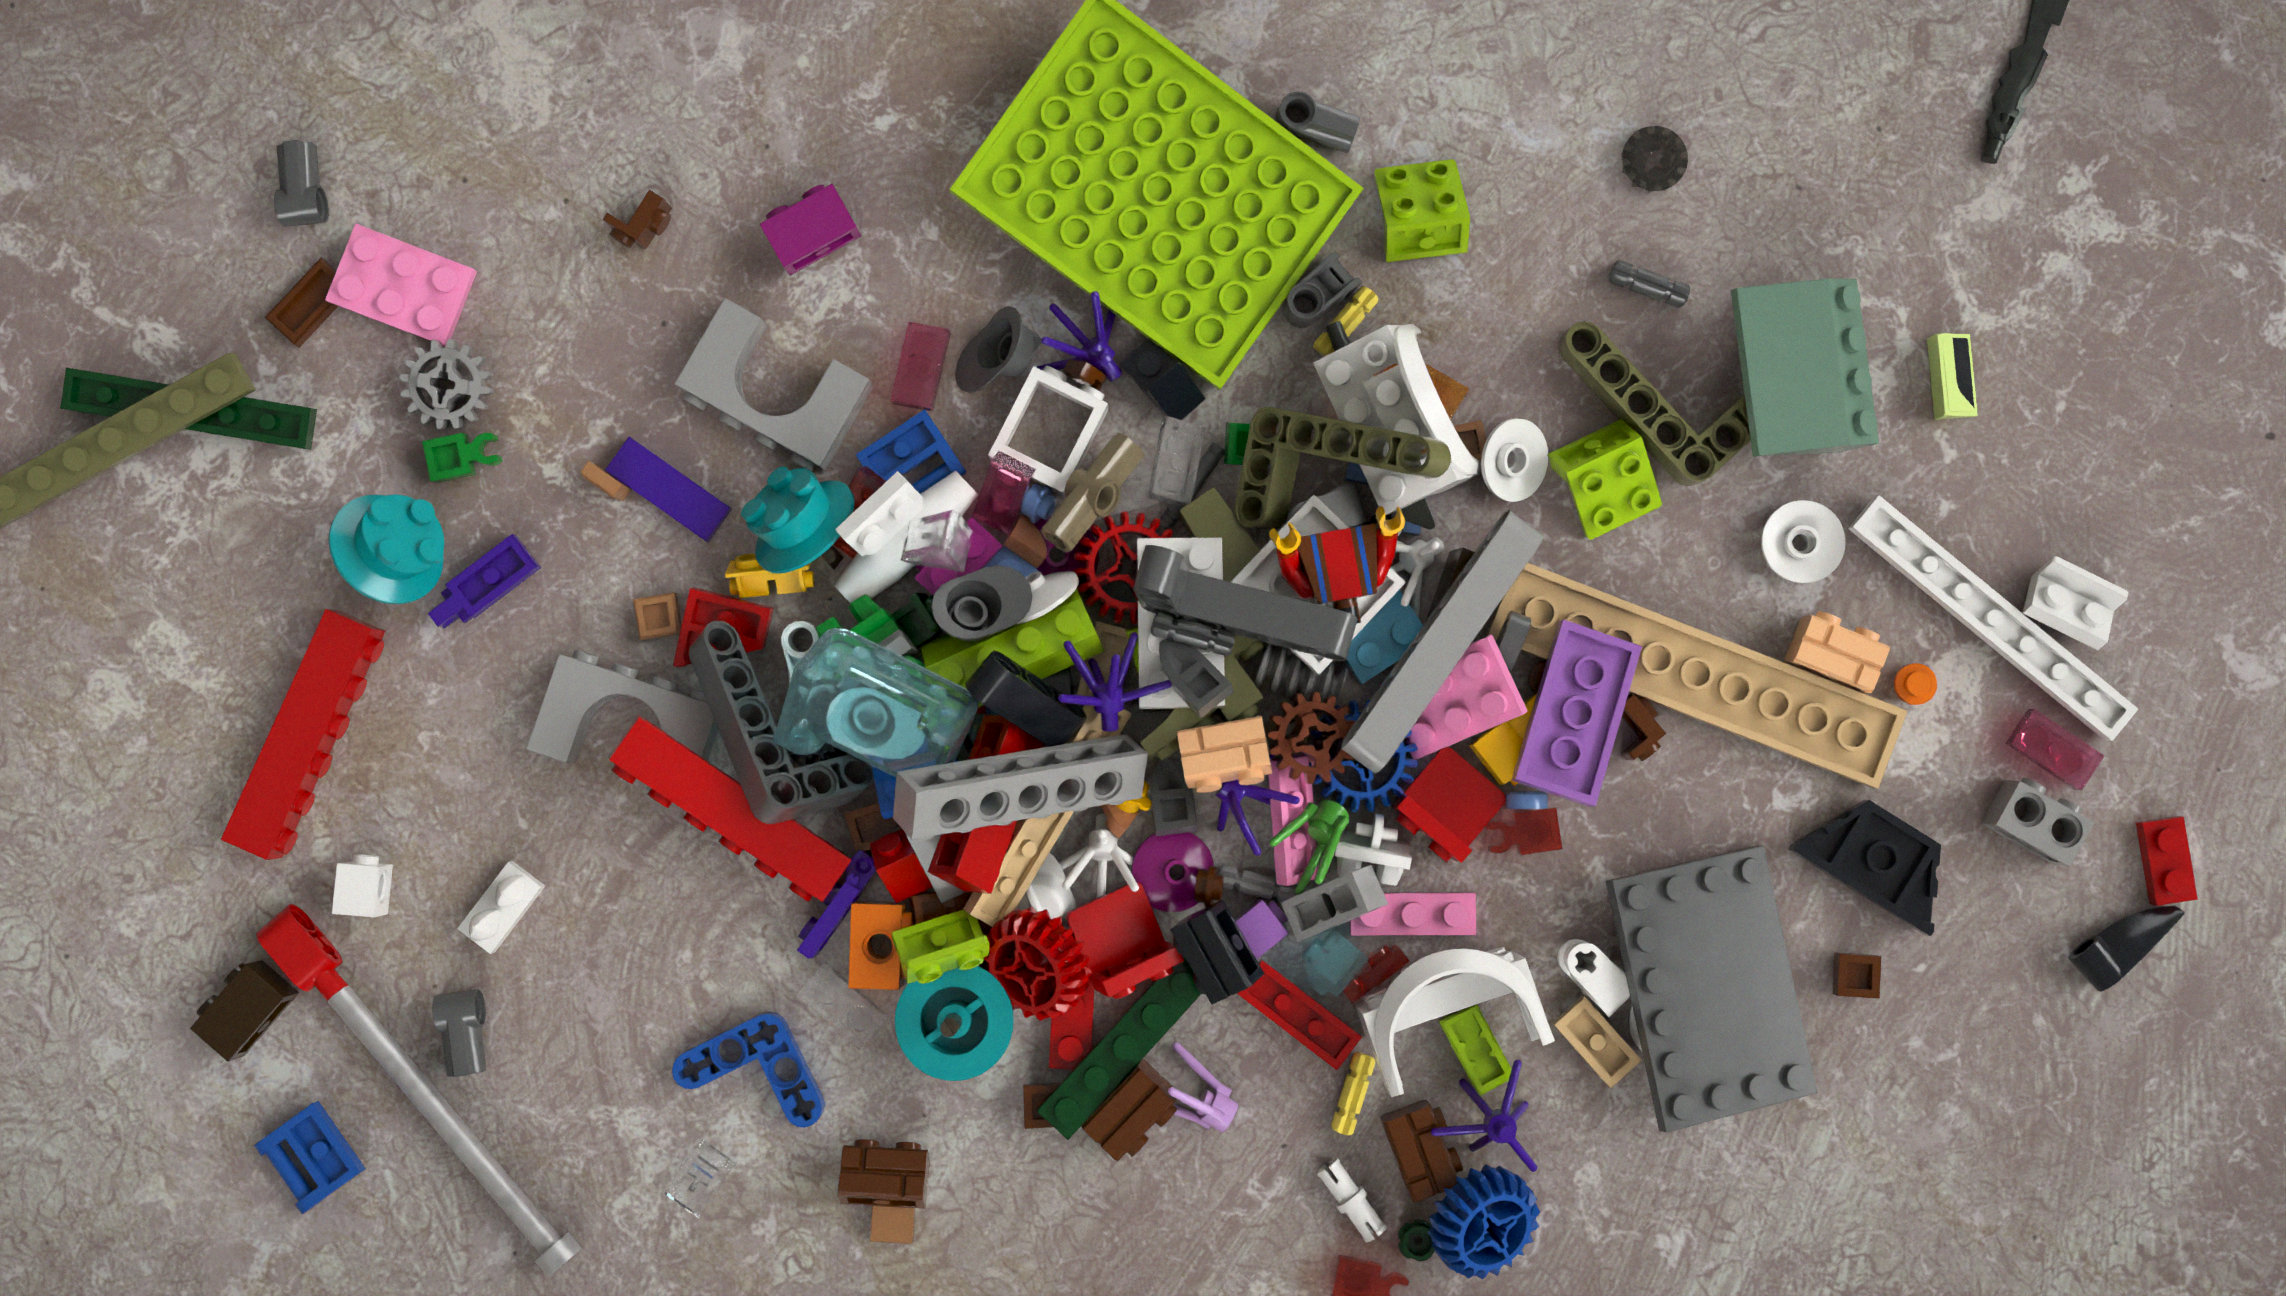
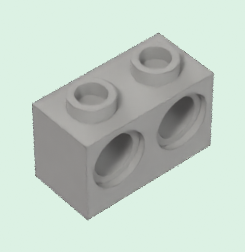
M2023 777L2021 781L2004 780L1981 824L2053 865L2070 867L2094 822L2082 816L2083 809L2073 802L2059 798L2057 802L2046 796L2044 793L2047 789L2031 779ZM2019 799H2022L2027 807L2026 814L2022 819H2018L2015 814V804ZM2056 820H2059L2063 826V833L2058 840L2052 835V825Z
M1370 865L1344 874L1281 902L1296 940L1299 942L1388 905V902L1373 867Z

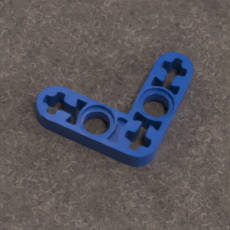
M776 1012L761 1013L687 1050L677 1057L673 1064L672 1074L677 1084L685 1089H696L758 1058L780 1106L791 1124L803 1128L812 1126L820 1119L824 1112L825 1102L786 1020ZM761 1021H765L768 1026L775 1024L778 1027V1031L773 1035L775 1042L771 1043L768 1037L763 1038L752 1044L757 1052L752 1053L750 1042L741 1030L747 1029L748 1037L763 1028ZM734 1039L738 1041L742 1049L739 1060L729 1062L722 1058L719 1048L723 1040ZM708 1047L711 1060L720 1070L715 1072L712 1063L698 1072V1080H696L694 1075L686 1076L683 1069L688 1066L687 1059L690 1058L692 1063H697L707 1058L709 1055L704 1049ZM790 1058L797 1064L798 1072L793 1080L785 1081L777 1076L775 1065L779 1059ZM804 1080L807 1086L802 1087L799 1092L805 1102L813 1100L815 1106L810 1111L812 1117H807L804 1112L797 1114L794 1108L799 1104V1099L795 1091L790 1096H787L784 1090L793 1088Z

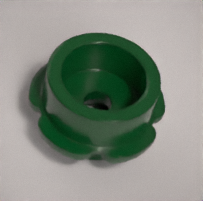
M1416 1219L1413 1223H1405L1398 1232V1238L1400 1239L1398 1247L1406 1258H1412L1419 1262L1426 1261L1435 1252L1432 1246L1433 1242L1428 1234L1432 1227L1428 1221ZM1417 1236L1422 1238L1419 1244L1414 1242V1238Z

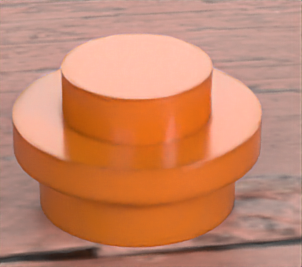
M1919 663L1908 664L1896 673L1894 690L1903 702L1910 705H1921L1931 700L1935 695L1937 679L1934 672L1926 665Z

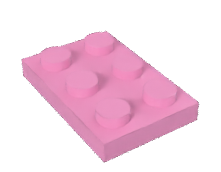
M355 223L325 300L425 340H438L442 346L446 347L448 339H451L477 271Z
M1493 635L1470 644L1411 728L1412 734L1404 738L1406 745L1415 743L1418 750L1410 752L1414 760L1528 712Z

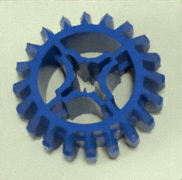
M1356 700L1348 702L1349 714L1344 716L1346 721H1356L1362 713L1359 712ZM1370 700L1365 701L1363 710L1366 708ZM1322 715L1319 718L1323 723L1333 722L1326 715ZM1411 730L1409 731L1406 737H1409L1412 734ZM1310 731V735L1314 738H1319L1324 734L1322 731ZM1402 741L1392 756L1395 757L1391 773L1382 784L1375 788L1373 787L1372 780L1374 776L1372 771L1366 767L1359 768V762L1353 763L1352 760L1341 761L1343 766H1349L1355 771L1357 780L1360 782L1361 791H1354L1343 786L1330 770L1331 781L1327 782L1328 785L1322 789L1320 795L1323 798H1327L1335 790L1338 794L1334 802L1341 806L1344 804L1346 797L1351 798L1349 807L1352 812L1358 811L1360 800H1364L1368 812H1374V798L1376 797L1379 798L1380 803L1384 807L1390 806L1391 802L1386 793L1391 790L1397 797H1402L1404 791L1396 783L1399 779L1409 784L1414 780L1411 775L1403 773L1405 766L1410 768L1418 767V761L1406 759V752L1418 750L1416 744L1404 745ZM1319 774L1315 777L1314 785L1322 782Z
M1485 1164L1481 1171L1470 1168L1468 1177L1465 1179L1456 1176V1185L1451 1189L1444 1188L1446 1194L1444 1199L1434 1202L1438 1212L1429 1216L1433 1227L1430 1228L1428 1234L1433 1242L1432 1246L1435 1249V1253L1449 1269L1454 1270L1456 1273H1460L1468 1279L1472 1276H1477L1483 1280L1488 1272L1498 1276L1503 1265L1512 1268V1259L1517 1255L1524 1256L1522 1249L1525 1244L1534 1242L1530 1232L1540 1227L1536 1217L1541 1211L1535 1203L1537 1198L1533 1191L1518 1174H1514L1500 1165L1494 1168Z

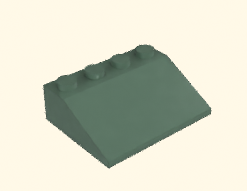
M1828 278L1732 289L1731 296L1753 457L1840 453L1879 444L1877 418L1875 416L1871 387L1872 379L1869 373L1866 336L1863 329L1860 306L1861 298L1857 279Z

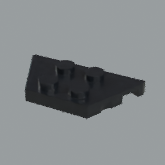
M1871 800L1859 802L1797 840L1789 847L1788 850L1922 934L1930 937L1933 934L1935 923H1931L1933 897L1937 898L1938 880L1936 878V869L1940 865L1941 844Z

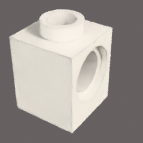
M353 854L352 861L337 863L332 914L363 917L387 915L393 865L380 864L379 856Z

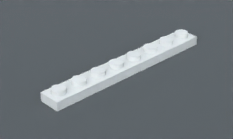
M1880 495L1873 497L1848 529L2103 740L2113 741L2137 712L2138 708Z

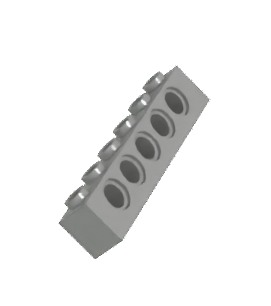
M1127 734L899 771L896 776L893 819L912 840H928L936 835L952 832L966 833L979 827L1009 825L1013 821L1029 818H1047L1051 814L1067 811L1081 812L1089 807L1105 804L1119 805L1127 800L1142 798L1148 752Z

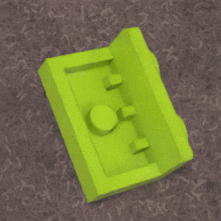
M965 910L892 932V940L907 984L915 981L922 984L929 983L940 978L943 972L955 968L960 970L975 968L983 963V958L989 956L987 936H983L977 918L968 914Z

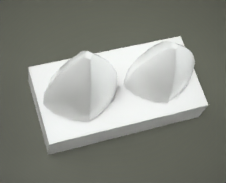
M510 861L501 870L457 929L489 954L495 953L544 889L545 885L514 861Z

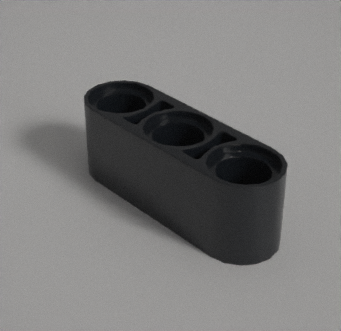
M995 650L988 655L965 682L967 690L980 703L1049 747L1065 744L1087 719L1086 713L1078 704L1061 703L1058 700V696L1063 694L1062 692Z

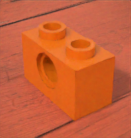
M855 901L851 903L848 988L899 990L904 985V979L906 978L892 940V932L913 926V912H906V902ZM875 934H884L890 938L892 951L889 955L880 956L873 951L871 941Z

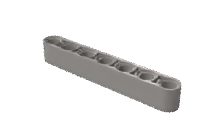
M1510 510L1506 511L1497 520L1343 739L1340 748L1375 774L1387 764L1543 540L1541 533Z

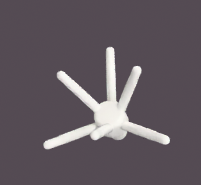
M1434 537L1427 542L1416 540L1409 545L1397 540L1395 552H1400V562L1391 566V568L1396 573L1404 569L1411 573L1401 604L1408 606L1412 597L1411 607L1418 618L1423 570L1431 566L1434 562V556L1444 550V544L1438 537Z
M1104 813L1096 816V827L1094 831L1089 833L1088 845L1059 862L1063 870L1076 863L1062 884L1064 889L1071 887L1092 858L1098 861L1097 898L1106 894L1107 861L1114 860L1133 892L1138 891L1139 886L1126 865L1127 863L1132 866L1134 857L1117 846L1118 838L1107 828L1105 822L1108 819Z

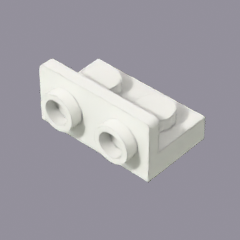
M2053 556L2031 576L2023 614L2099 650L2108 642L2114 611L2127 600L2128 591L2060 557Z

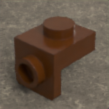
M649 190L628 224H625L609 213H606L603 221L612 228L609 235L629 248L635 242L644 249H647L654 236L661 235L667 228L671 219L669 212L672 207L664 198Z
M1634 694L1628 695L1622 718L1639 738L1622 751L1621 755L1625 760H1635L1638 757L1640 761H1644L1661 747L1657 741L1666 735V732L1654 719L1658 716V713L1651 703L1642 696L1638 699Z

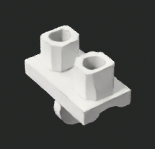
M1375 813L1372 825L1357 822L1355 832L1343 830L1335 850L1337 874L1342 876L1351 871L1361 869L1362 861L1377 864L1375 874L1378 881L1382 884L1396 886L1403 873V869L1410 870L1412 861L1410 842L1397 840L1398 829L1383 827L1384 815Z

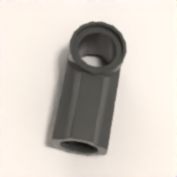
M1296 91L1289 93L1283 98L1276 113L1275 121L1297 138H1304L1348 154L1359 125L1360 117L1315 102L1305 92ZM1290 108H1298L1305 114L1306 120L1301 123H1294L1288 119L1285 111Z
M299 140L283 141L282 144L276 145L280 189L276 190L274 194V207L279 223L283 227L326 223L329 218V206L326 194L320 186L317 146L312 142Z
M476 989L435 995L432 1003V1016L435 1028L438 1032L442 1033L447 1077H459L484 1072L486 1070L481 1027L486 1019V1006L482 992Z

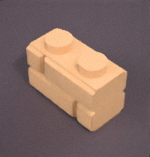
M1817 611L1816 616H1802L1793 635V641L1790 643L1785 655L1784 663L1864 694L1872 693L1879 679L1880 670L1884 666L1890 651V646L1878 642L1880 635L1871 630L1856 627L1853 632L1839 626L1841 619L1832 614Z
M1262 716L1177 731L1184 778L1188 789L1196 787L1197 792L1208 793L1221 789V783L1238 780L1240 785H1252L1264 781V775L1273 774Z

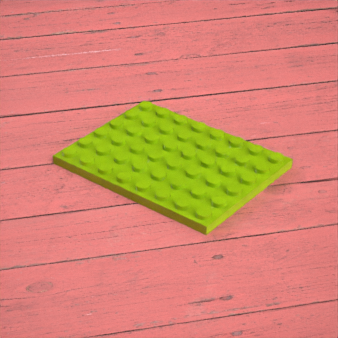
M1085 0L954 182L949 192L1091 296L1093 291H1097L1100 303L1214 388L1220 390L1364 188L1118 1Z

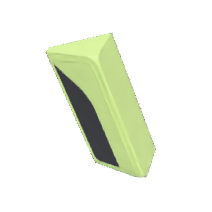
M1940 333L1927 338L1934 420L1978 416L1970 334Z

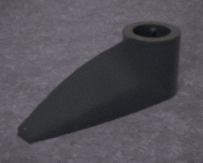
M2166 906L2132 914L2112 924L2099 934L2083 941L2070 953L2068 959L2097 991H2104L2119 982L2182 918L2185 912L2177 906Z

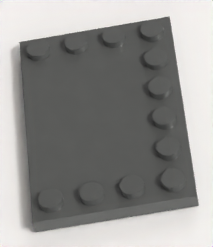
M1753 846L1606 880L1659 1131L1667 1133L1818 1093L1764 846Z

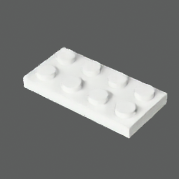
M1137 538V572L1145 545H1156L1182 554L1189 572L1223 580L1222 538ZM1138 601L1139 688L1169 679L1163 670L1159 655V642L1166 639L1155 637L1151 634V626L1156 614L1143 609ZM1172 637L1167 638L1169 641H1174ZM1192 647L1203 654L1225 676L1224 655L1213 653V649L1208 647L1207 650ZM1173 687L1139 698V709L1190 708L1173 690ZM1225 699L1214 708H1224Z

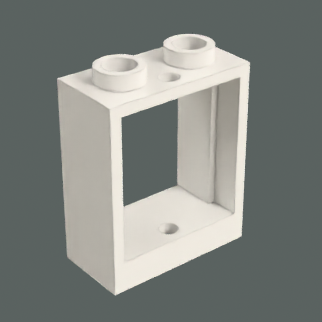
M1033 366L988 456L991 461L1043 487L1047 485L1052 488L1053 492L1065 497L1066 482L1070 475L1079 469L1109 410L1108 403L1102 401L1105 395L1100 391L1085 384H1082L1081 388L1078 389L1065 382L1067 376L1064 373L1050 366H1045L1043 371ZM1039 384L1092 410L1061 473L1008 447Z

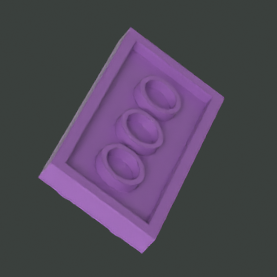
M1564 619L1558 622L1511 781L1588 807L1596 806L1642 646Z

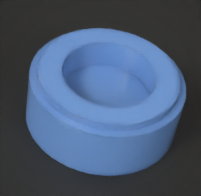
M1512 791L1505 794L1506 809L1548 808V794L1544 791Z

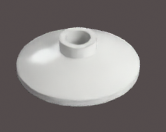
M1519 418L1508 419L1496 426L1485 442L1481 458L1483 479L1490 492L1501 500L1517 502L1528 498L1538 489L1545 477L1548 466V447L1543 433L1534 423Z
M1798 500L1779 507L1769 516L1762 530L1761 549L1766 563L1778 576L1790 582L1812 583L1827 577L1838 567L1845 551V533L1839 519L1830 509L1814 501ZM1795 536H1800L1804 539L1805 547L1802 551H1798L1793 547L1792 541Z
M1062 571L1043 576L1041 572H1034L1026 576L1025 578L1030 584L1032 592L1031 606L1025 617L1016 624L1034 620L1063 603L1076 590L1079 584V578L1073 571Z

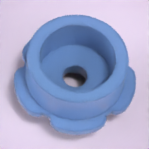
M1035 483L1027 492L1022 504L1021 513L1031 517V523H1037L1039 518L1047 520L1051 516L1057 502V498L1052 496V488L1047 485L1043 487Z

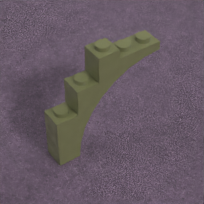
M1214 487L1180 510L1179 521L1189 538H1222L1224 581L1231 582L1260 551ZM1235 635L1232 653L1229 656H1224V674L1234 690L1225 699V707L1213 708L1202 718L1191 708H1175L1159 727L1140 742V746L1148 752L1147 759L1149 762L1157 756L1163 761L1180 749L1177 731L1216 724L1213 718L1216 714L1224 722L1255 717L1261 712L1257 706L1262 703L1263 695L1237 659L1242 657L1244 661H1248L1265 648L1262 641Z

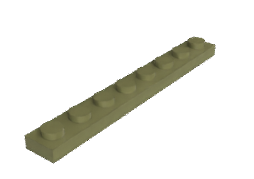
M236 353L223 355L1 476L0 529L256 391Z

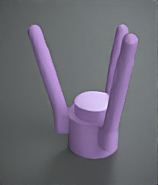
M1174 1042L1172 1048L1214 1090L1213 1093L1205 1090L1198 1100L1174 1087H1170L1168 1089L1169 1095L1195 1108L1194 1111L1174 1105L1177 1108L1174 1115L1194 1121L1206 1129L1213 1127L1221 1133L1224 1132L1238 1109V1103L1229 1098L1232 1089L1221 1084L1180 1043Z

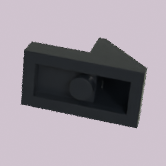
M1149 339L1120 363V367L1174 427L1206 399L1184 367L1179 362L1175 364L1162 348Z

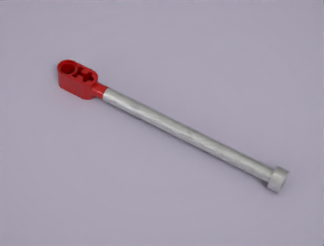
M289 904L256 932L258 942L298 988L309 992L315 987L540 1253L541 1256L535 1263L547 1277L551 1276L582 1249L569 1232L562 1238L339 975L335 969L343 963L340 953L301 908L294 904Z

